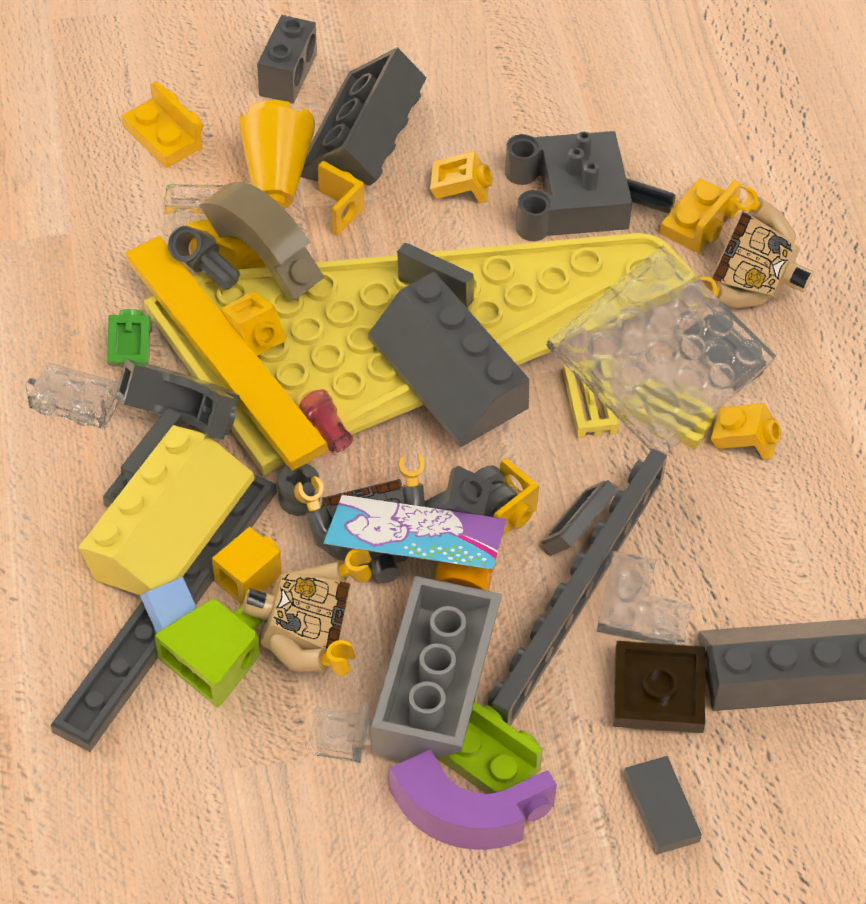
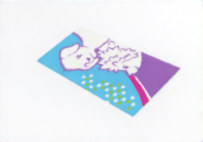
M342 495L323 544L493 569L507 519Z

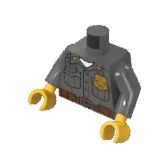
M417 454L419 468L415 472H409L404 468V455L401 456L398 462V470L406 478V485L402 486L401 480L397 479L322 497V505H320L318 498L323 494L324 486L318 477H311V483L315 489L314 496H307L303 491L301 482H298L295 486L294 494L297 500L307 504L308 510L305 511L316 545L336 560L344 562L346 555L355 549L323 544L342 495L425 507L424 486L419 483L418 477L425 467L422 455ZM368 551L372 559L371 562L359 566L368 565L372 569L378 583H388L397 579L400 575L397 562L405 561L409 557Z

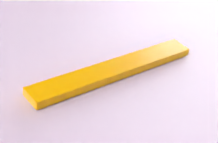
M160 235L125 252L129 265L225 387L240 395L238 399L239 405L291 471L328 452L327 442L182 262L172 257L168 245Z

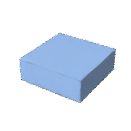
M183 577L140 595L156 633L196 609Z

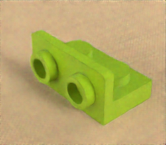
M474 701L462 751L438 757L437 759L484 793L490 794L501 792L536 776L541 769L543 750L532 735L522 730L517 731L504 722L500 714L492 707L487 705L481 706Z

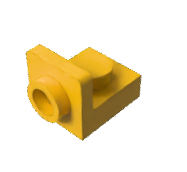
M475 151L433 161L430 190L436 199L471 190L479 203L488 201L489 186L492 185V174L489 166L481 162Z
M255 291L220 309L257 356L286 340V335L275 306Z

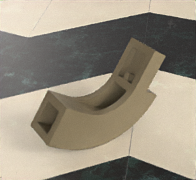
M245 182L229 183L199 204L220 238L229 236L239 238L258 254L288 301L297 299L325 278L306 249L310 241L282 206L259 188Z

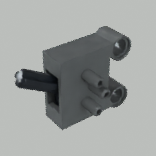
M582 131L578 134L543 137L519 134L511 137L507 142L506 178L514 184L526 185L535 181L538 176H541L544 192L540 190L525 191L518 198L516 231L522 239L539 241L547 236L629 229L632 202L664 213H669L673 209L676 197L674 193L626 178L615 131L593 133Z

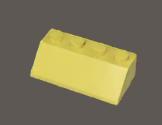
M173 425L78 548L95 581L141 595L183 577L254 481L255 476L251 470L210 436Z

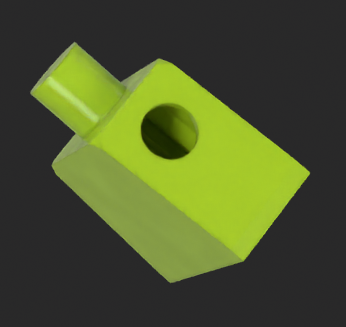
M209 600L159 631L155 635L158 659L218 708L257 661L260 655L259 638L254 629L264 620L241 613L242 605L234 612H231L218 600Z

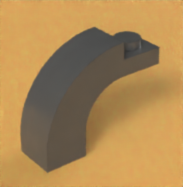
M126 358L115 398L123 405L163 414L166 409L170 408L182 415L183 422L195 426L207 436L224 439V435H228L233 426L240 395L186 374Z

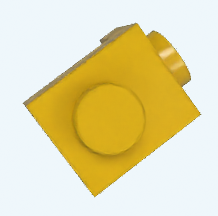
M765 403L721 407L711 440L717 449L755 446L763 460L772 459L776 443L781 438V428L778 420L773 418Z

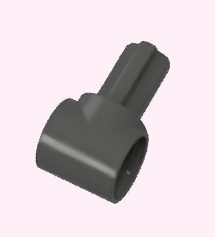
M190 226L178 227L171 233L168 240V249L173 258L186 263L195 272L204 271L225 290H229L237 284L240 272L219 254L220 247L212 234ZM196 237L197 248L190 255L189 243Z

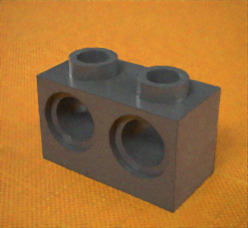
M285 15L280 16L257 63L259 96L294 104L317 55L316 22Z

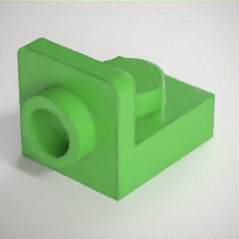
M122 309L119 311V315H109L107 363L109 366H124L126 358L149 364L150 332H152L153 325L149 315H143V311L137 309Z

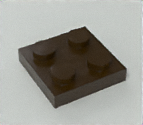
M616 640L613 727L703 733L705 727V647Z

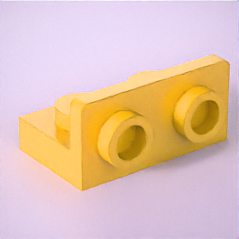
M158 81L150 84L152 99L121 115L122 125L165 168H168L203 148L201 136L203 124L194 111H189L180 103L177 95L172 90H167Z
M699 178L662 221L659 234L699 254L709 241L714 243L717 240L725 221L728 218L734 219L740 209L731 204L730 197L739 203L743 202V199L739 197L741 190L739 185L742 182L734 179L725 190Z

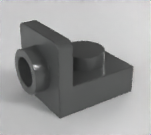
M456 466L451 469L447 490L426 500L425 507L484 516L490 490V481L461 466Z

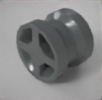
M304 464L294 471L285 466L279 472L277 478L279 505L290 515L303 516L306 515L305 511L308 510L307 504L301 503L295 497L294 489L298 482H301L303 491L307 496H314L315 489L311 483V477L316 476L319 478V474L311 465Z

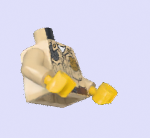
M740 184L739 186L747 191V199L739 203L730 197V202L733 206L743 211L712 278L709 276H697V279L702 280L705 284L704 292L702 294L690 292V296L700 300L711 299L713 302L738 309L763 305L769 298L777 299L784 284L804 293L812 279L813 271L794 263L800 251V248L794 244L796 240L795 231L780 210L763 198L758 197L757 192L753 188Z
M353 549L346 555L345 564L342 561H336L290 573H282L271 594L249 588L243 601L241 613L265 620L260 643L263 647L270 649L291 671H316L325 674L329 666H331L335 675L345 676L350 671L347 659H354L356 657L352 644L349 641L340 640L351 583L346 582L348 576H351L356 582L364 583L368 581L372 574L369 566L359 565L368 564L372 559L367 550Z

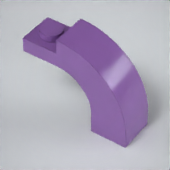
M431 749L389 768V791L403 814L412 824L428 836L454 847L490 850L513 845L523 841L525 820L536 821L544 817L554 807L557 784L548 770L501 792L481 794L470 792L453 783L444 773Z

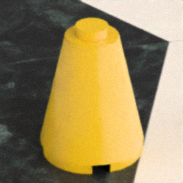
M282 100L257 102L248 107L247 114L243 115L242 113L239 117V129L251 185L264 191L285 209L293 203L314 135L315 119L312 113L302 106L301 112L290 109V102Z

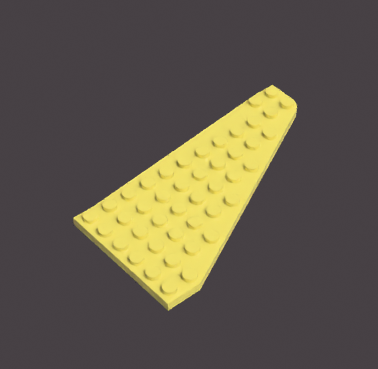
M644 233L428 252L474 274V300L467 309L517 365H521L660 307L697 288L698 277L664 240ZM397 255L315 262L325 278L297 299L289 301L267 267L239 269V281L229 290L223 289L206 273L194 275V279L219 310L254 291L275 306L286 335V340L257 357L327 442V445L424 405L368 339V333L398 292L412 284L399 278ZM155 296L143 300L146 312L190 374L195 378L227 389ZM237 403L236 417L230 430L263 476L285 465L284 460L239 403Z

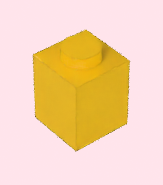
M248 527L212 558L215 583L241 604H243L249 588L263 592L282 574L280 548L270 537H262L251 527Z

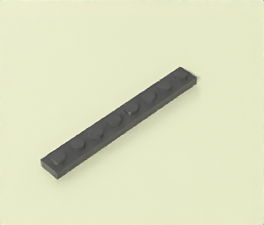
M652 448L644 462L638 460L634 464L628 478L629 486L625 492L619 490L614 496L609 508L611 515L607 521L600 520L597 523L590 538V544L592 545L587 553L580 551L575 558L570 571L572 577L567 585L560 583L556 588L550 603L552 609L547 617L543 615L538 617L530 633V639H532L526 650L519 648L515 653L509 667L510 676L505 683L499 681L493 688L488 705L496 710L503 721L510 726L661 484L664 477L667 454Z

